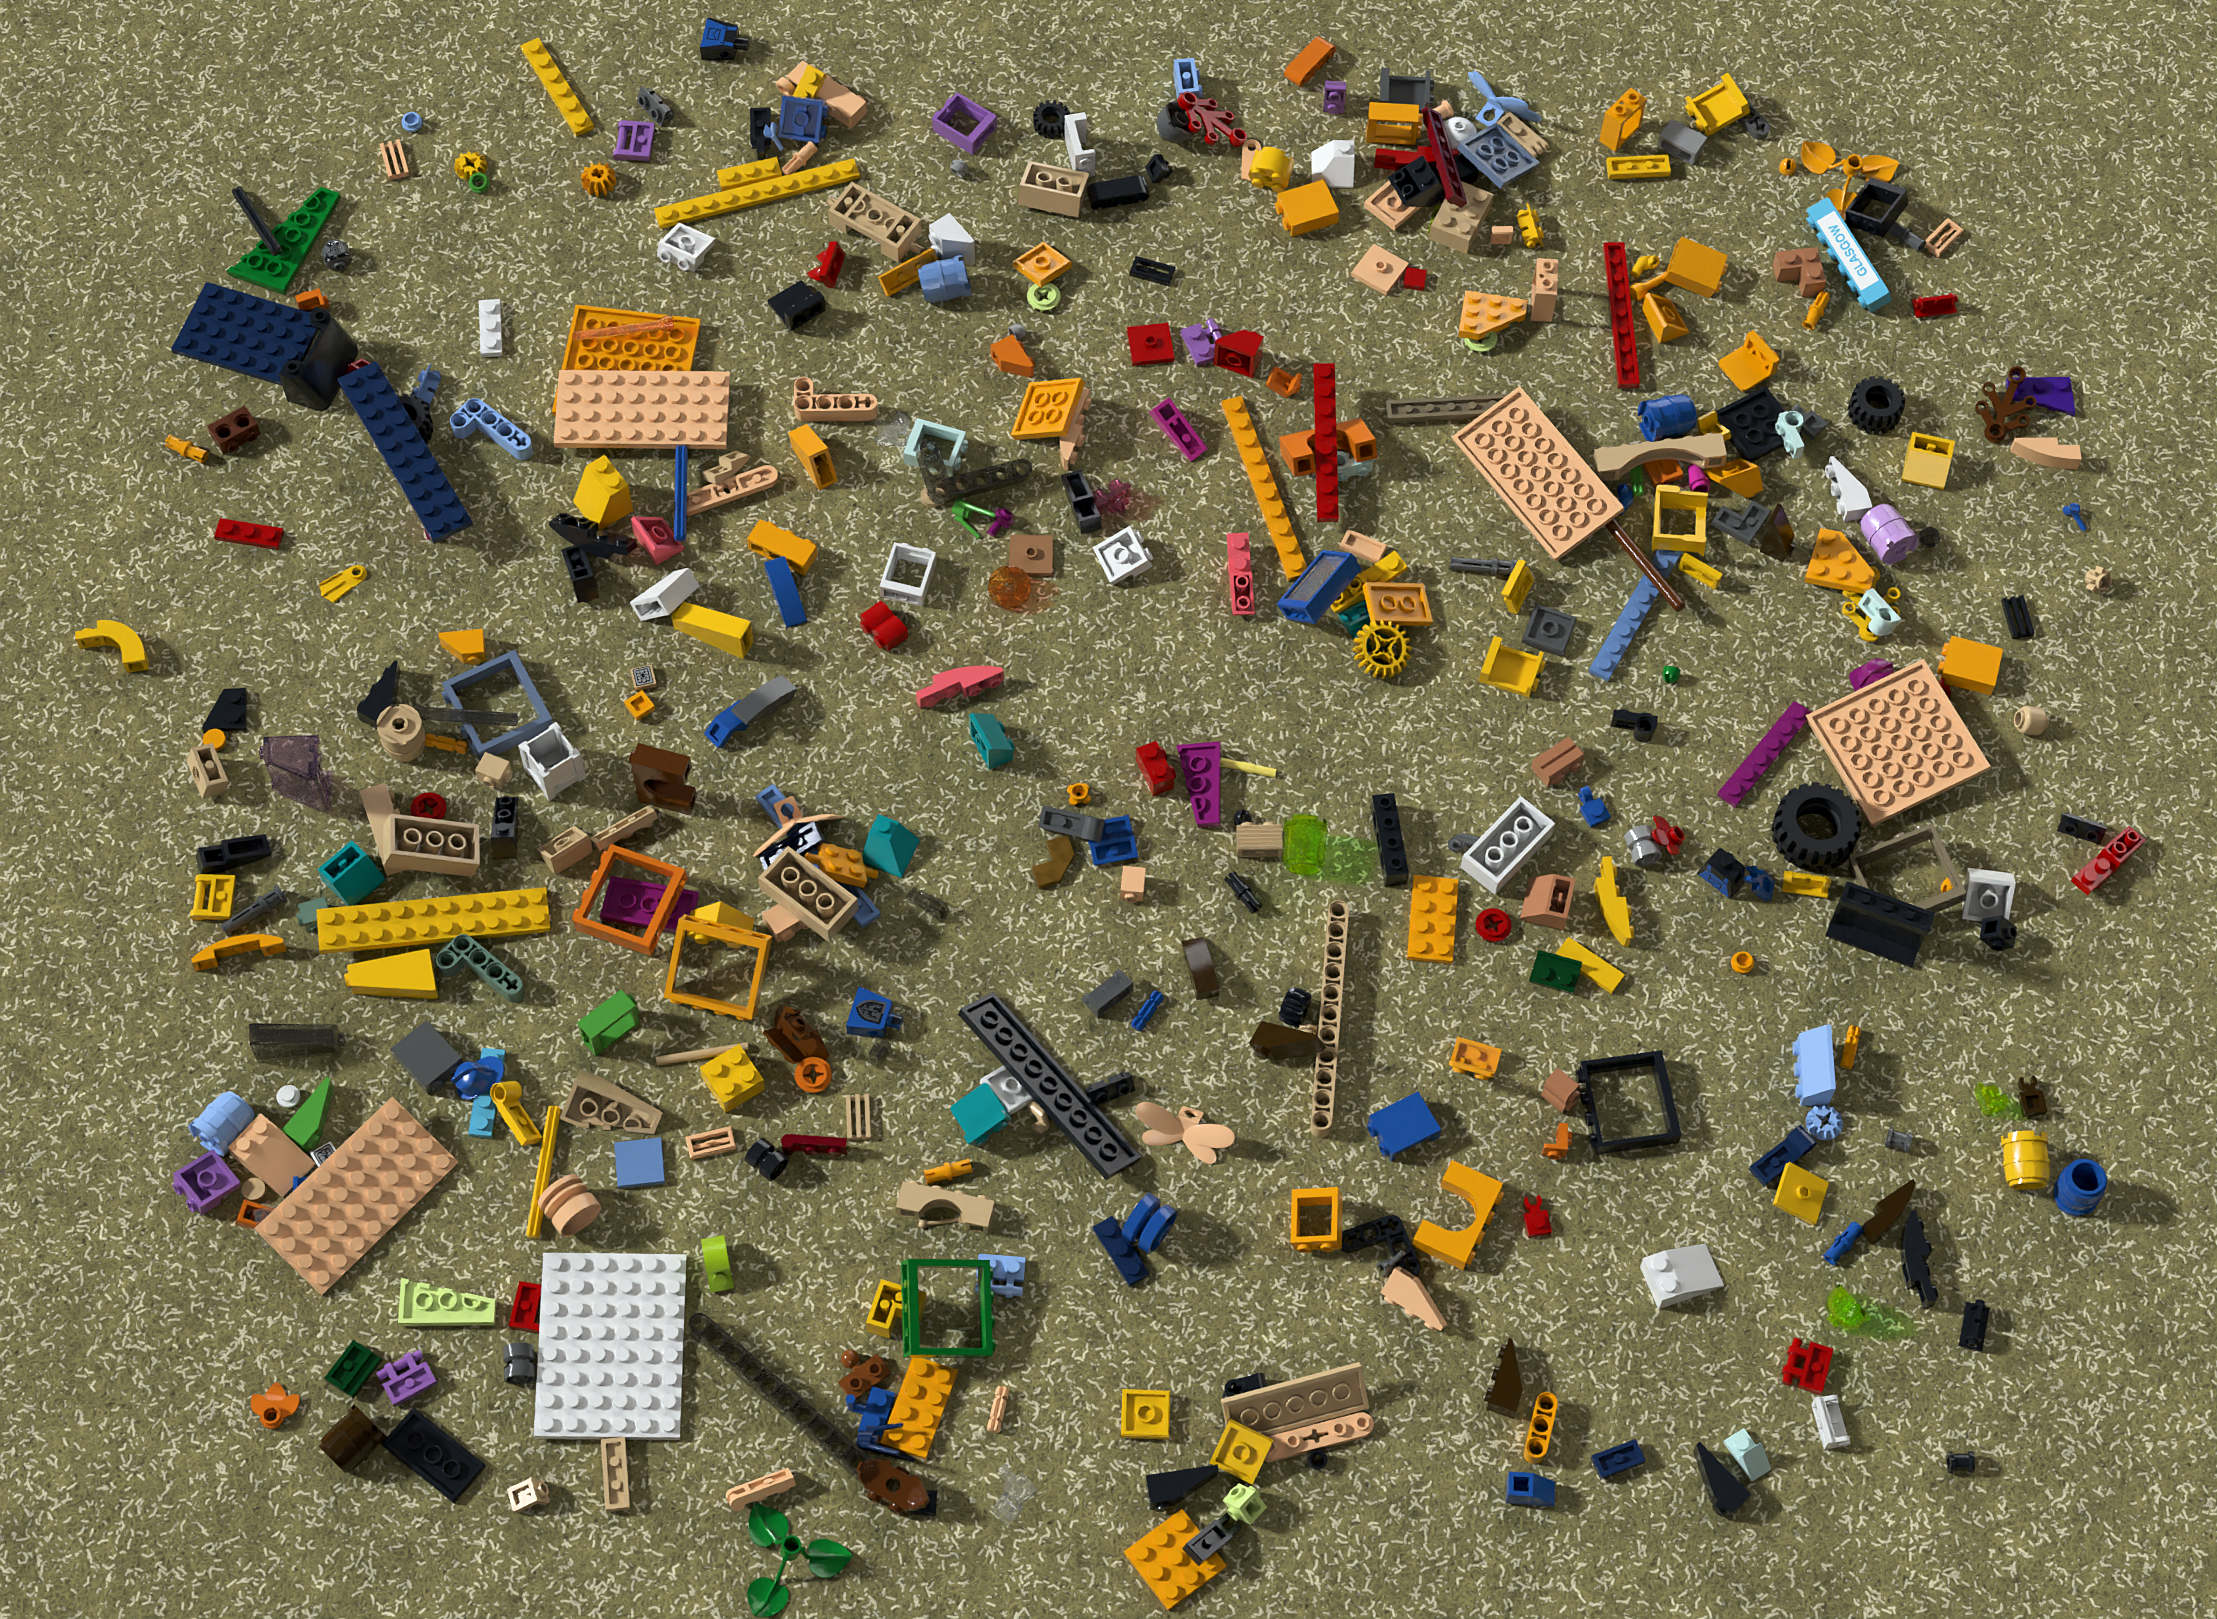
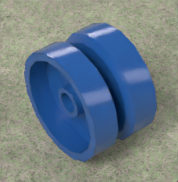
M1150 1192L1133 1209L1121 1233L1123 1237L1131 1242L1139 1239V1248L1148 1254H1151L1158 1248L1178 1216V1211L1168 1204L1160 1208L1161 1200Z

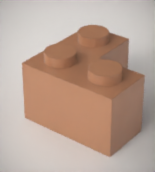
M1817 247L1776 252L1773 269L1777 282L1797 280L1802 297L1818 296L1819 292L1824 291L1826 279Z

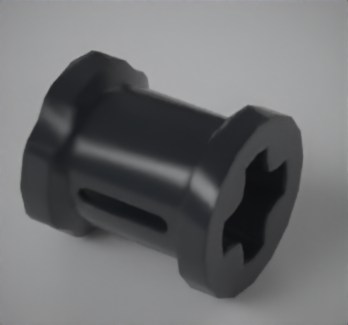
M1952 1451L1947 1452L1946 1463L1948 1473H1953L1954 1471L1974 1473L1975 1457L1973 1451H1968L1965 1454H1953Z

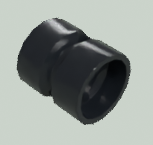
M763 1137L751 1146L745 1156V1161L754 1169L760 1168L759 1173L771 1182L785 1170L789 1163V1158L780 1150L774 1151L775 1146Z

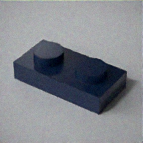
M1636 1439L1594 1454L1590 1458L1600 1480L1642 1465L1646 1461Z

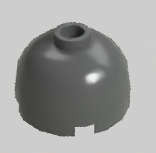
M1169 102L1162 108L1157 115L1156 126L1163 140L1179 144L1188 141L1195 133L1188 129L1190 120L1187 113H1185L1186 110H1183L1176 102Z

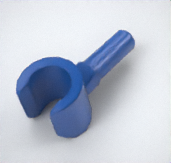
M2071 503L2070 507H2063V513L2066 516H2073L2082 531L2087 529L2079 515V504Z

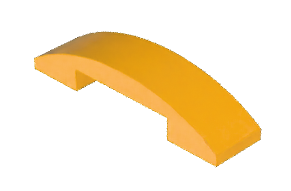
M248 934L218 941L197 953L191 960L195 970L200 971L218 967L217 958L261 949L264 956L286 952L287 948L283 938L265 934Z

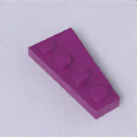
M1220 741L1176 745L1198 828L1221 826L1222 745Z

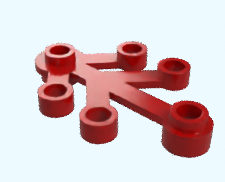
M1188 91L1180 94L1177 98L1179 106L1186 110L1190 120L1188 124L1189 131L1192 133L1199 132L1202 124L1197 119L1196 114L1201 117L1207 133L1204 138L1207 144L1215 145L1219 139L1213 126L1228 136L1230 144L1234 147L1242 146L1246 141L1247 134L1244 130L1240 128L1231 130L1223 124H1231L1235 116L1229 110L1224 112L1215 111L1218 107L1215 99H1197L1193 93Z

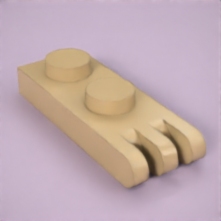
M1508 112L1496 122L1535 158L1541 155L1543 150L1546 151L1549 148L1546 141L1511 112Z

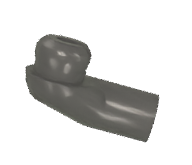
M1459 833L1449 840L1448 847L1451 851L1458 852L1466 846L1472 847L1480 837Z

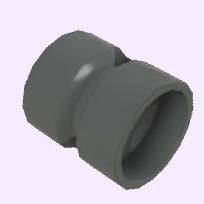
M519 1342L503 1347V1361L507 1364L504 1367V1381L512 1385L527 1384L535 1380V1365L532 1364L535 1360L534 1345Z

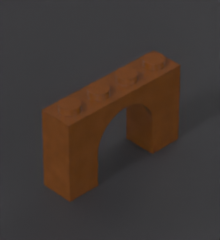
M638 743L636 750L631 751L629 763L632 766L631 773L634 776L633 783L636 785L635 793L638 795L639 802L690 816L697 798L696 787L685 785L692 768L690 756Z

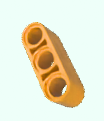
M1550 1392L1541 1393L1534 1405L1523 1453L1525 1460L1531 1464L1541 1463L1548 1449L1558 1406L1556 1396ZM1547 1402L1552 1408L1545 1410L1540 1406V1403ZM1541 1424L1547 1431L1539 1432L1535 1429V1425ZM1537 1447L1540 1449L1541 1454L1534 1455L1530 1452L1529 1448Z

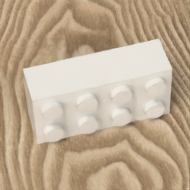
M1520 796L1463 855L1461 868L1495 895L1553 835L1555 823Z

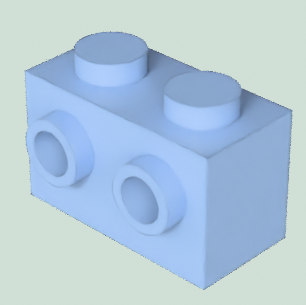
M1194 58L1175 59L1173 77L1177 98L1180 94L1188 91L1199 99V97L1203 96L1202 85H1198L1200 72L1199 68L1195 66Z

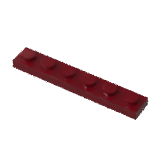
M1426 106L1421 110L1423 123L1426 126L1427 137L1431 143L1432 154L1436 160V168L1441 177L1440 182L1445 191V198L1450 204L1463 208L1467 204V200L1442 116L1439 112Z

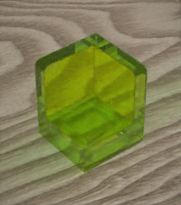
M1980 1082L1977 1083L1973 1090L1983 1115L2003 1111L2009 1103L2007 1095H2000L1996 1085L1984 1087L1983 1083Z

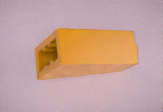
M805 424L788 432L793 450L817 488L821 490L838 482L828 447L814 431Z

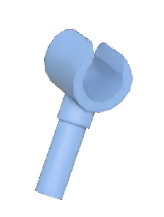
M771 122L770 128L765 124L764 136L772 138L778 149L782 151L784 147L776 135L777 124Z

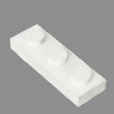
M500 299L479 300L481 357L503 356Z

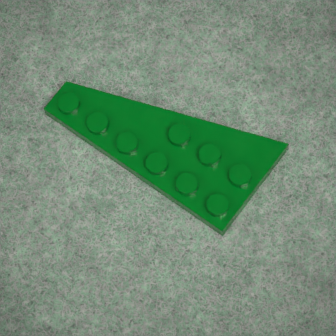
M320 187L303 202V206L300 209L289 214L288 219L282 225L278 224L271 230L281 246V254L273 256L261 239L256 244V248L249 254L245 253L240 258L241 261L226 270L227 274L285 295L341 199L340 193Z

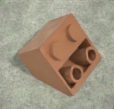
M1557 874L1529 878L1520 920L1564 930L1576 879Z

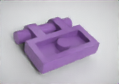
M1213 318L1206 321L1207 329L1203 330L1200 323L1181 329L1180 334L1196 366L1214 361L1215 343L1210 344L1208 338L1213 336L1216 341L1222 335L1219 325L1215 323Z
M420 1350L413 1353L408 1352L403 1355L404 1358L393 1364L389 1362L384 1365L383 1369L376 1372L380 1381L390 1377L391 1380L382 1385L394 1407L437 1385V1381L426 1361L418 1366L415 1363L424 1358ZM409 1366L410 1370L397 1376L396 1372Z

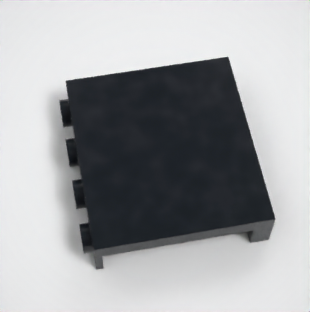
M1847 881L1825 936L1912 968L1922 942L1929 933L1935 913Z

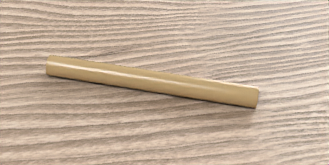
M748 1042L740 1043L743 1050L748 1052ZM738 1044L656 1056L657 1066L716 1057Z

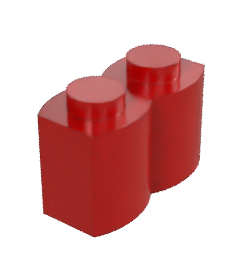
M879 601L860 615V627L866 634L870 633L874 637L873 640L880 649L884 648L889 652L909 637L906 626L882 601Z

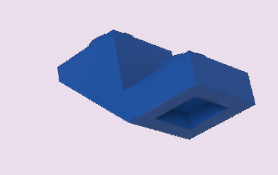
M738 700L717 715L705 731L704 735L717 748H723L734 731H745L748 727L731 712L732 708L741 700Z

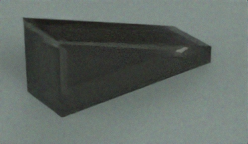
M915 887L906 896L907 900L941 923L950 914L945 902Z

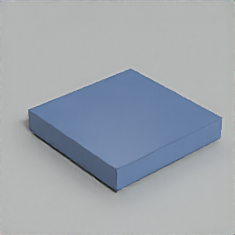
M661 1137L614 1142L618 1189L665 1184Z

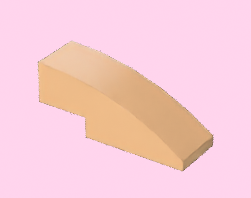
M2014 438L2010 448L2012 453L2021 458L2048 467L2077 470L2082 460L2080 445H2058L2057 438Z

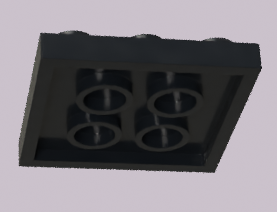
M1767 386L1715 411L1718 422L1730 430L1731 438L1729 441L1744 460L1752 463L1784 446V440L1777 433L1775 424L1779 414L1785 412V410Z

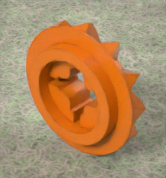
M806 1058L795 1069L796 1083L805 1093L812 1092L816 1094L819 1091H824L831 1082V1068L821 1058ZM811 1067H814L816 1074H820V1076L816 1077L814 1084L811 1078L807 1077V1075L811 1074Z

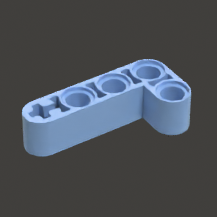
M478 398L469 399L450 418L453 435L459 439L467 438L478 428L519 460H527L533 455L530 437Z

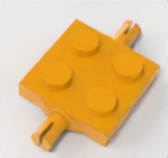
M823 843L817 847L818 855L807 852L804 857L810 863L817 864L823 873L837 882L864 888L867 883V877L873 879L878 877V870L866 868L861 852L854 849L849 850L834 844Z

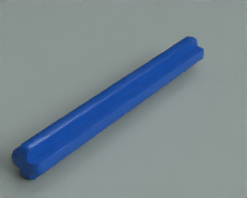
M678 445L676 447L674 539L677 542L686 540L688 450L685 445Z

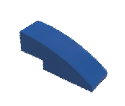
M785 556L764 562L765 572L786 628L807 622Z

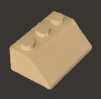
M1029 161L1019 185L1018 205L1079 217L1084 202L1089 173Z

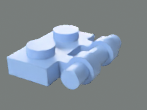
M978 1254V1260H990V1266L993 1268L991 1290H993L994 1294L1005 1295L1006 1298L1022 1296L1023 1287L1014 1286V1282H1024L1026 1257ZM993 1280L1007 1281L1006 1286L993 1285ZM978 1283L975 1284V1293H979Z

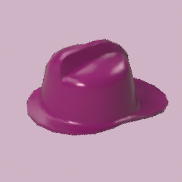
M1876 658L1853 670L1849 674V679L1854 691L1893 674V663Z

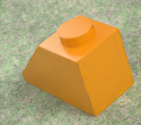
M483 629L438 633L441 647L464 664L478 665L481 662H486V644Z

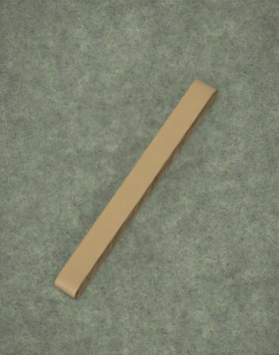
M1335 900L1329 905L1327 915L1318 1037L1326 1049L1323 1052L1316 1053L1310 1121L1311 1133L1319 1138L1326 1137L1330 1133L1333 1118L1349 907L1347 903L1341 900ZM1341 912L1343 915L1335 916L1333 913ZM1338 932L1342 936L1335 937L1331 933ZM1331 953H1337V954H1339L1340 956L1337 957V958H1334V957L1330 956V954H1331ZM1333 973L1336 974L1338 977L1330 978L1328 975ZM1332 994L1335 995L1337 998L1329 999L1326 996ZM1331 1015V1016H1333L1335 1019H1334V1020H1327V1019H1325V1016ZM1329 1036L1333 1038V1041L1327 1042L1323 1037ZM1327 1057L1331 1059V1062L1325 1063L1321 1059ZM1327 1079L1330 1083L1322 1084L1319 1080ZM1325 1100L1328 1102V1105L1322 1106L1318 1104V1101ZM1322 1121L1326 1123L1327 1126L1318 1127L1315 1123Z

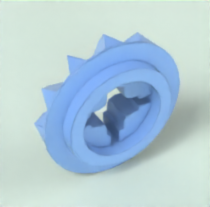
M1825 1104L1817 1107L1814 1106L1808 1112L1806 1127L1815 1138L1832 1140L1842 1131L1844 1122L1842 1121L1841 1113H1838L1834 1106L1828 1107ZM1828 1115L1829 1124H1826L1821 1129L1820 1127L1822 1121L1820 1119H1824Z

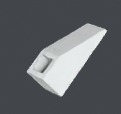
M1831 456L1828 465L1825 466L1826 477L1830 478L1832 482L1831 493L1833 496H1836L1838 501L1837 512L1839 515L1842 514L1844 522L1862 519L1873 508L1868 491L1834 456Z

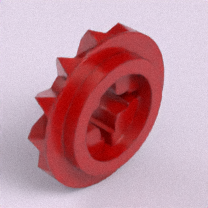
M426 792L418 795L413 800L410 811L411 815L415 817L441 820L445 817L447 806L442 796L437 793ZM425 803L430 808H433V815L425 812Z
M1489 908L1483 910L1477 916L1475 926L1477 934L1483 938V941L1488 940L1494 943L1495 941L1502 942L1504 938L1509 936L1512 923L1510 917L1504 911L1497 908ZM1489 920L1493 924H1499L1497 926V932L1494 931L1493 928H1488L1490 924Z

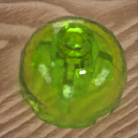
M1840 1284L1828 1294L1825 1301V1309L1829 1316L1826 1319L1835 1328L1840 1326L1847 1331H1854L1860 1329L1872 1319Z

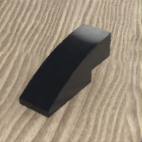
M1082 470L1061 475L1068 501L1081 534L1102 529L1101 516L1094 503V496Z
M266 834L221 840L220 845L198 848L196 861L200 874H217L264 859L271 855V850Z

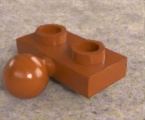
M848 1349L842 1353L841 1363L844 1367L853 1371L838 1381V1384L846 1395L852 1394L856 1400L870 1390L872 1386L874 1387L889 1376L891 1371L878 1354H875L860 1365L859 1354L855 1350Z

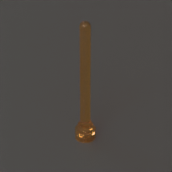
M668 315L655 322L578 331L572 334V338L574 340H583L660 329L670 333L674 332V322L672 315Z

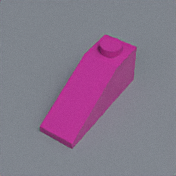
M1170 397L1148 412L1190 462L1208 449Z

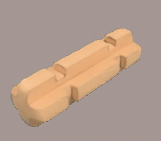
M998 1386L996 1388V1398H994L987 1425L989 1432H1000L1002 1425L1000 1421L1003 1420L1007 1404L1006 1400L1009 1395V1388L1005 1386Z

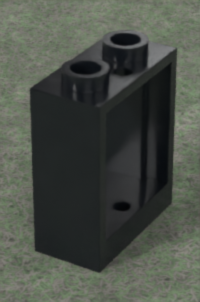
M1870 178L1845 210L1847 225L1872 235L1884 237L1909 204L1907 189ZM1872 199L1891 205L1881 220L1862 214Z

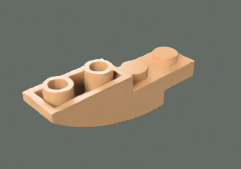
M1087 388L1082 390L1067 436H1059L1061 461L1064 470L1067 471L1071 464L1074 465L1078 457V452L1076 451L1078 447L1082 448L1085 441L1082 426L1085 419L1083 414L1085 410L1089 411L1092 404L1090 389Z

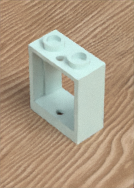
M917 418L903 452L904 464L953 477L955 470L959 471L961 467V454L966 453L969 441L966 440V432ZM924 434L956 442L949 461L918 452Z

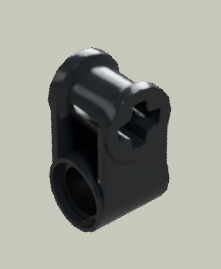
M1255 1373L1246 1377L1229 1380L1225 1384L1223 1398L1234 1396V1393H1230L1231 1390H1234L1235 1394H1241L1267 1387L1264 1373Z

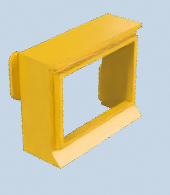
M1657 485L1654 501L1652 551L1660 549L1697 552L1704 557L1708 493L1680 491V487L1673 485ZM1662 508L1696 511L1695 535L1660 534Z

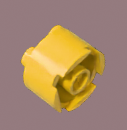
M1263 147L1261 151L1257 149L1248 173L1252 186L1260 189L1267 186L1271 187L1274 192H1283L1289 184L1295 164L1293 157L1290 156L1289 159L1285 156V151L1274 147Z

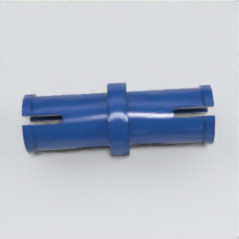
M1851 1222L1847 1229L1834 1239L1833 1245L1823 1254L1824 1259L1831 1265H1835L1845 1252H1849L1852 1249V1244L1864 1232L1863 1228L1858 1223Z

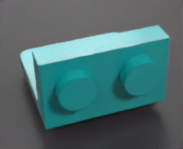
M982 1083L950 1108L952 1114L966 1133L963 1137L969 1145L973 1146L982 1145L989 1139L991 1134L1000 1132L1012 1120L988 1083Z

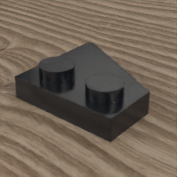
M246 688L223 689L202 726L203 733L211 729H219L222 732L247 730Z

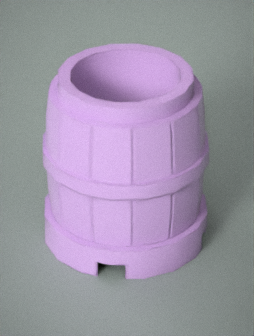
M1881 504L1872 508L1863 516L1860 522L1861 531L1866 537L1867 542L1878 553L1877 556L1886 565H1891L1907 557L1905 553L1909 550L1913 552L1919 544L1918 536L1910 529L1904 517L1891 505Z

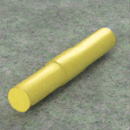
M1221 757V767L1275 778L1277 769Z

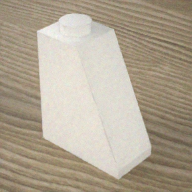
M689 568L677 570L633 599L630 604L641 621L669 615L699 587V584Z

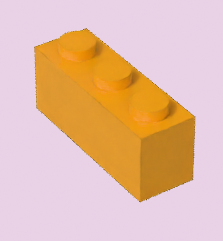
M759 519L747 538L749 550L770 560L785 556L789 568L804 576L818 556L817 546L808 539L803 540L789 530L784 531L770 521L765 522Z

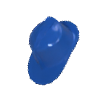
M487 1056L476 1062H464L457 1067L451 1081L456 1085L459 1097L464 1100H471L490 1090L493 1084L500 1082L504 1074V1065L495 1056Z

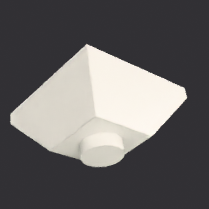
M1333 140L1312 151V183L1324 179L1328 188H1353L1354 140Z

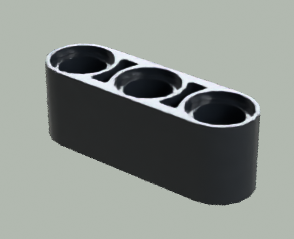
M1141 175L1092 183L1086 189L1093 210H1098L1100 207L1101 209L1116 207L1118 204L1139 203L1138 201L1140 200L1145 202L1149 199L1146 181Z

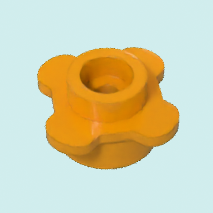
M1076 783L1068 786L1067 792L1070 794L1069 803L1073 806L1077 805V803L1088 804L1091 801V797L1088 795L1089 786L1085 783Z

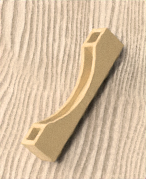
M1708 433L1703 436H1686L1680 439L1668 438L1662 441H1645L1641 444H1623L1610 448L1601 447L1594 449L1593 464L1596 475L1602 482L1619 480L1634 467L1654 460H1681L1695 464L1703 469L1725 466L1727 453L1722 433Z

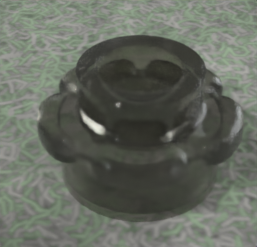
M1926 527L1919 533V542L1928 548L1935 547L1940 541L1939 532L1933 527Z

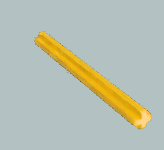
M549 1106L547 1111L526 1232L528 1238L537 1239L540 1236L544 1211L540 1209L537 1202L549 1184L561 1109L558 1106Z

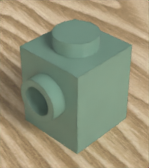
M325 896L298 904L300 913L296 914L300 927L305 926L307 932H318L316 909L329 908Z

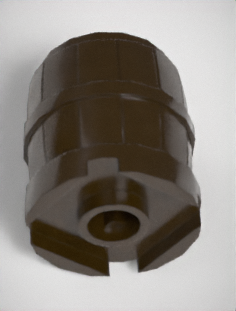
M354 1404L347 1410L348 1414L331 1426V1429L320 1440L322 1443L319 1445L320 1449L345 1474L349 1470L353 1471L363 1461H366L379 1444L382 1445L388 1439Z

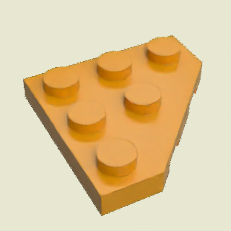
M1465 290L1458 337L1480 340L1485 338L1489 332L1494 331L1496 333L1508 328L1509 324L1514 321L1519 323L1525 320L1528 300Z
M1820 528L1805 576V583L1865 594L1867 590L1872 588L1875 577L1874 571L1842 532Z

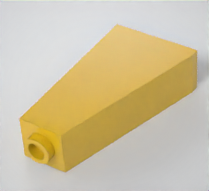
M682 602L680 607L676 608L672 613L671 619L674 629L741 659H744L754 643L751 622L687 602Z
M429 949L347 965L348 973L344 974L346 987H351L353 994L425 999L439 998L432 956Z

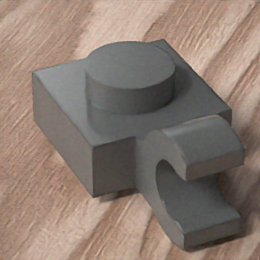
M1798 404L1791 409V411H1797L1803 416L1801 431L1811 440L1827 427L1828 423L1813 410L1807 413Z

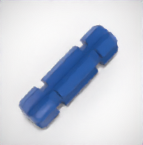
M1156 990L1152 992L1149 996L1150 999L1145 1002L1138 1012V1017L1136 1016L1131 1023L1132 1028L1139 1032L1143 1030L1146 1026L1145 1023L1155 1013L1157 1005L1159 1006L1163 1001V994Z

